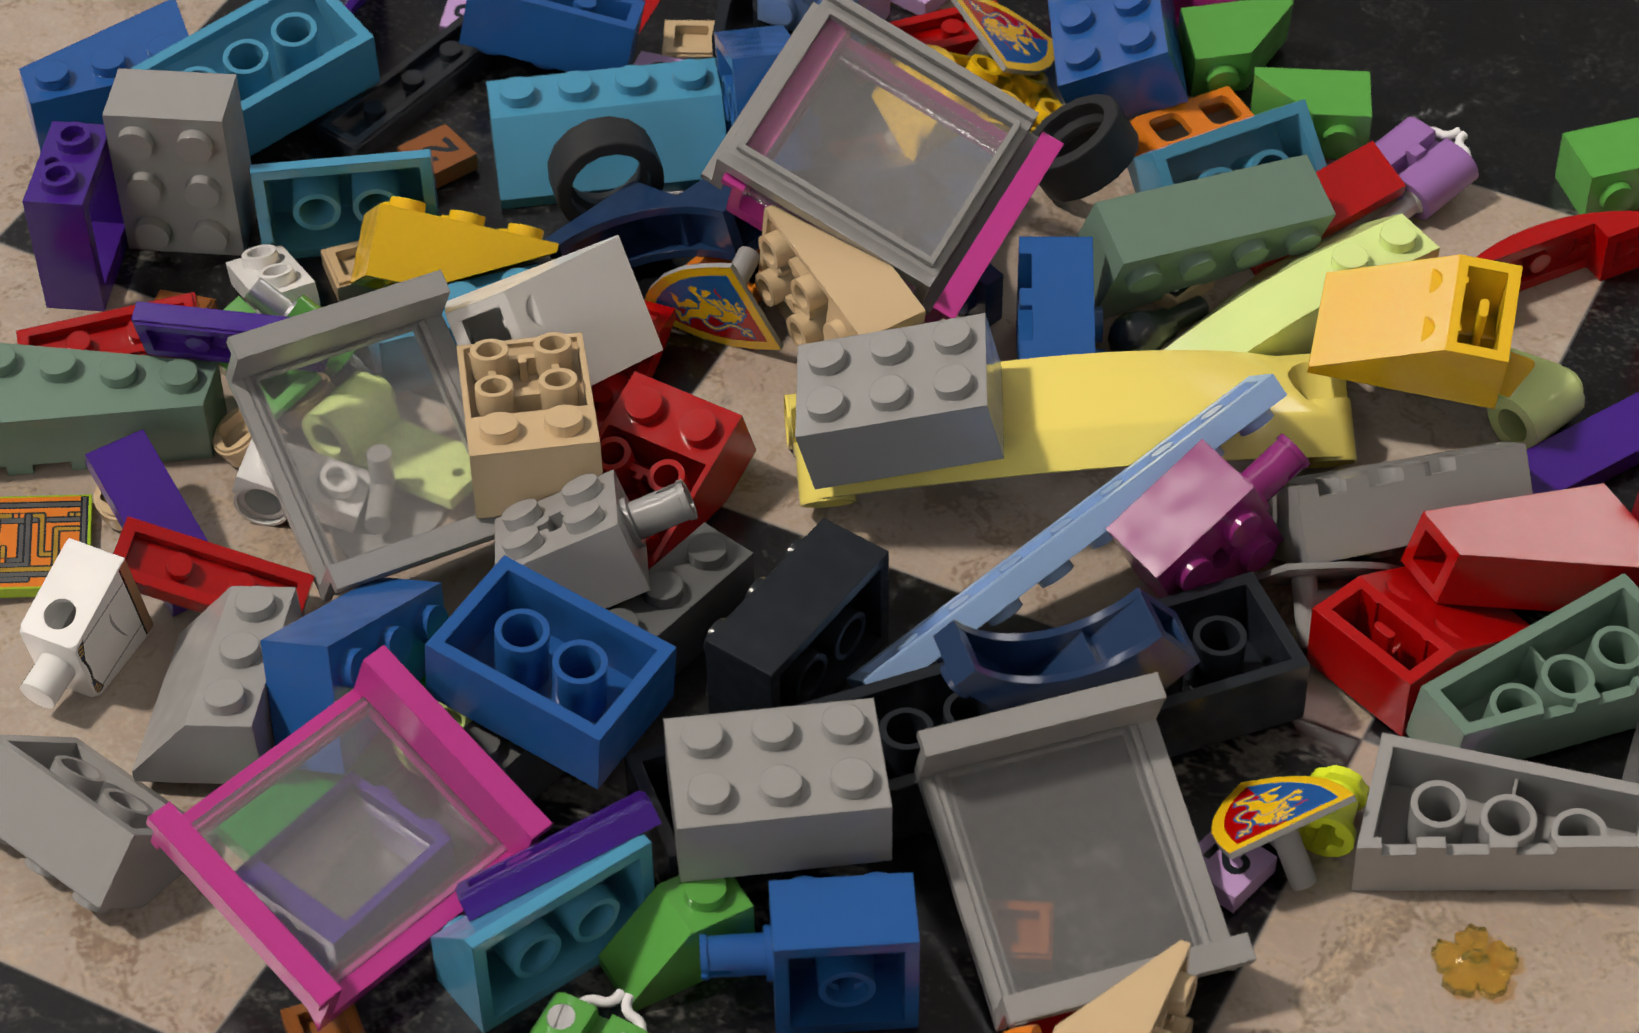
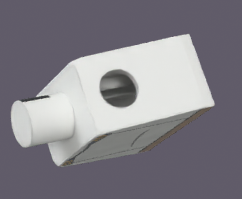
M68 538L20 627V635L34 662L33 667L20 685L21 692L30 701L41 707L52 709L66 688L89 697L101 695L153 629L154 624L125 558Z

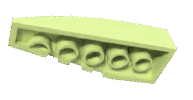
M1402 213L1357 224L1321 241L1319 245L1309 252L1290 256L1264 268L1163 350L1234 351L1270 356L1309 354L1312 349L1326 272L1439 257L1440 247Z

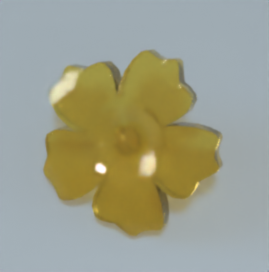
M1469 924L1464 931L1456 932L1454 942L1440 938L1437 939L1436 945L1431 948L1430 953L1435 962L1436 971L1444 975L1441 986L1452 995L1467 998L1474 997L1476 989L1481 996L1489 1000L1505 995L1511 979L1509 973L1517 969L1519 964V958L1516 955L1517 948L1506 946L1501 940L1493 941L1488 946L1486 927H1476L1473 924Z

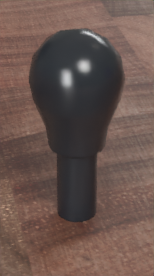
M1197 295L1169 309L1162 307L1155 310H1137L1121 314L1115 319L1109 329L1108 343L1111 352L1161 350L1167 342L1177 335L1179 330L1206 316L1209 313L1208 303L1202 296Z

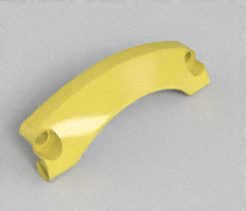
M1146 350L1073 354L1001 361L1004 459L821 489H814L795 438L796 393L784 394V418L788 450H794V457H796L800 507L827 508L853 504L857 502V494L995 478L1128 467L1248 376L1274 374L1287 396L1270 408L1274 416L1264 426L1246 436H1241L1238 432L1220 445L1224 451L1222 458L1226 461L1256 460L1277 440L1276 438L1280 434H1284L1308 458L1310 465L1307 468H1328L1353 464L1357 462L1351 399L1347 398L1346 380L1307 373L1311 353L1270 356L1214 350Z

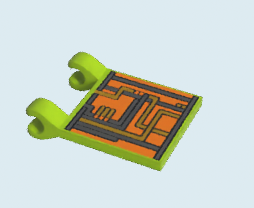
M92 494L0 497V598L36 597L68 538L92 546Z

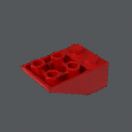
M634 371L598 431L603 474L614 470L629 502L674 484L679 479H683L692 496L698 516L695 520H688L645 538L648 570L706 522L728 500L754 456L756 447L742 415Z
M1404 566L1360 575L1313 607L1306 658L1310 665L1399 736L1403 737L1406 735L1405 730L1421 686L1527 628L1530 624L1507 608L1436 604L1407 567Z

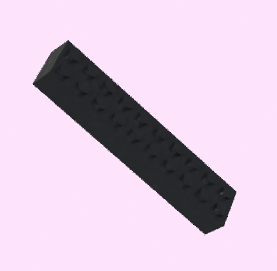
M1253 571L1157 599L1177 613L1201 661L1164 690L1166 699L1156 720L1169 758L1304 717L1310 663ZM944 662L794 705L874 698L892 803V842L933 830L914 772L920 752V745L917 739L918 731L992 713L987 705L971 696L967 699L961 698L949 687L940 670ZM1123 735L949 778V783L961 820L964 821L1134 768ZM665 743L627 754L624 757L627 796L639 790L641 792L644 791L662 822L643 833L651 841L653 866L661 883L679 875L667 777ZM799 870L737 876L734 878L743 888Z

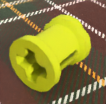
M1338 765L1320 767L1310 777L1329 779L1344 786L1355 795L1357 801L1298 828L1307 850L1325 857H1340L1348 854L1354 848L1357 836L1353 825L1357 811H1360L1366 805L1370 788L1359 773L1349 768Z

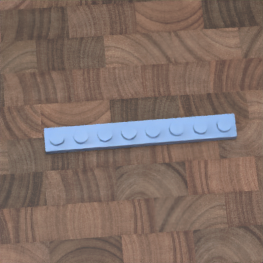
M1275 375L1248 376L846 679L851 687H859L924 668L935 660L937 663L944 662L933 636L953 619L966 626L978 629L986 622L990 626H995L1011 617L1023 605L1019 599L1020 596L1036 584L1044 588L1060 580L1074 567L1070 559L1088 545L1091 549H1097L1113 540L1106 528L1201 439L1222 457L1224 451L1220 445L1239 432L1241 436H1246L1268 423L1274 416L1270 408L1287 396Z

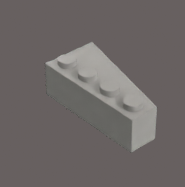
M1504 441L1294 477L1268 501L1271 507L1268 512L1284 538L1277 546L1272 558L1292 563L1333 562L1355 556L1356 560L1384 558L1394 555V548L1408 545L1423 511L1533 494L1526 443Z
M1382 733L1356 847L1351 891L1639 890V783Z

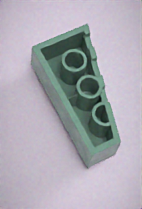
M1305 154L1095 202L1077 237H1093L1094 306H1103L1104 320L1161 300L1164 294L1197 284L1203 285L1286 255L1297 256L1309 252L1319 245L1321 236L1336 213L1308 155Z
M0 343V468L7 467L8 476L34 474L35 465L71 462L73 470L88 469L85 464L86 453L142 429L162 462L213 458L215 453L213 446L215 430L220 421L228 414L218 362Z
M1623 573L1424 684L1420 688L1405 733L1413 739L1522 760L1639 727V588Z

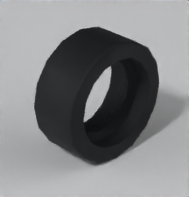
M1094 94L1077 98L1059 107L1044 118L1032 131L1038 137L1044 131L1064 144L1039 184L1051 200L1060 202L1083 199L1100 191L1119 177L1132 162L1138 150V133L1119 105L1111 96Z
M605 116L588 119L572 127L554 144L547 162L549 182L557 205L570 222L633 180L662 191L665 186L664 168L654 143L644 128L629 119ZM623 155L633 157L639 162L633 176L625 184L612 191L595 194L579 191L573 186L577 174L587 164L601 157Z

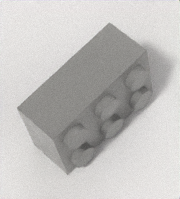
M118 68L102 117L129 249L241 256L247 249L257 213L250 177L251 160L237 75Z
M985 313L798 345L795 438L814 489L1004 459L1002 365Z
M874 698L663 719L667 777L680 882L892 861V803Z

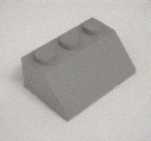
M231 586L180 632L132 770L135 782L224 784L275 747L260 640L302 618L296 587Z
M0 735V844L11 845L25 855L24 863L29 869L44 877L60 880L74 890L72 898L79 905L103 914L110 913L112 909L143 908L183 873L161 848L157 850L151 844L153 830L146 824L147 817L168 803V800L142 782H135L132 775L76 737ZM176 807L181 812V814L185 813L184 811ZM211 831L203 838L213 847L218 835Z

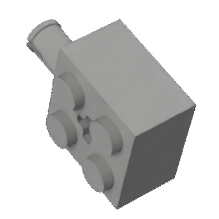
M614 470L599 476L592 473L584 474L569 481L562 488L561 492L539 501L536 499L521 500L508 507L501 517L495 519V565L506 555L606 609L650 591L645 538L688 520L697 519V510L683 479H679L674 484L629 502Z

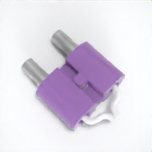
M1408 117L1378 140L1375 144L1406 184L1404 194L1398 197V202L1377 219L1402 213L1408 219L1413 216L1419 220H1426L1477 180L1479 175L1477 165L1471 157L1470 149L1464 144L1465 139L1468 138L1466 132L1461 131L1458 127L1451 131H1444L1436 127H1429L1417 118ZM1436 137L1443 140L1439 143L1436 141Z

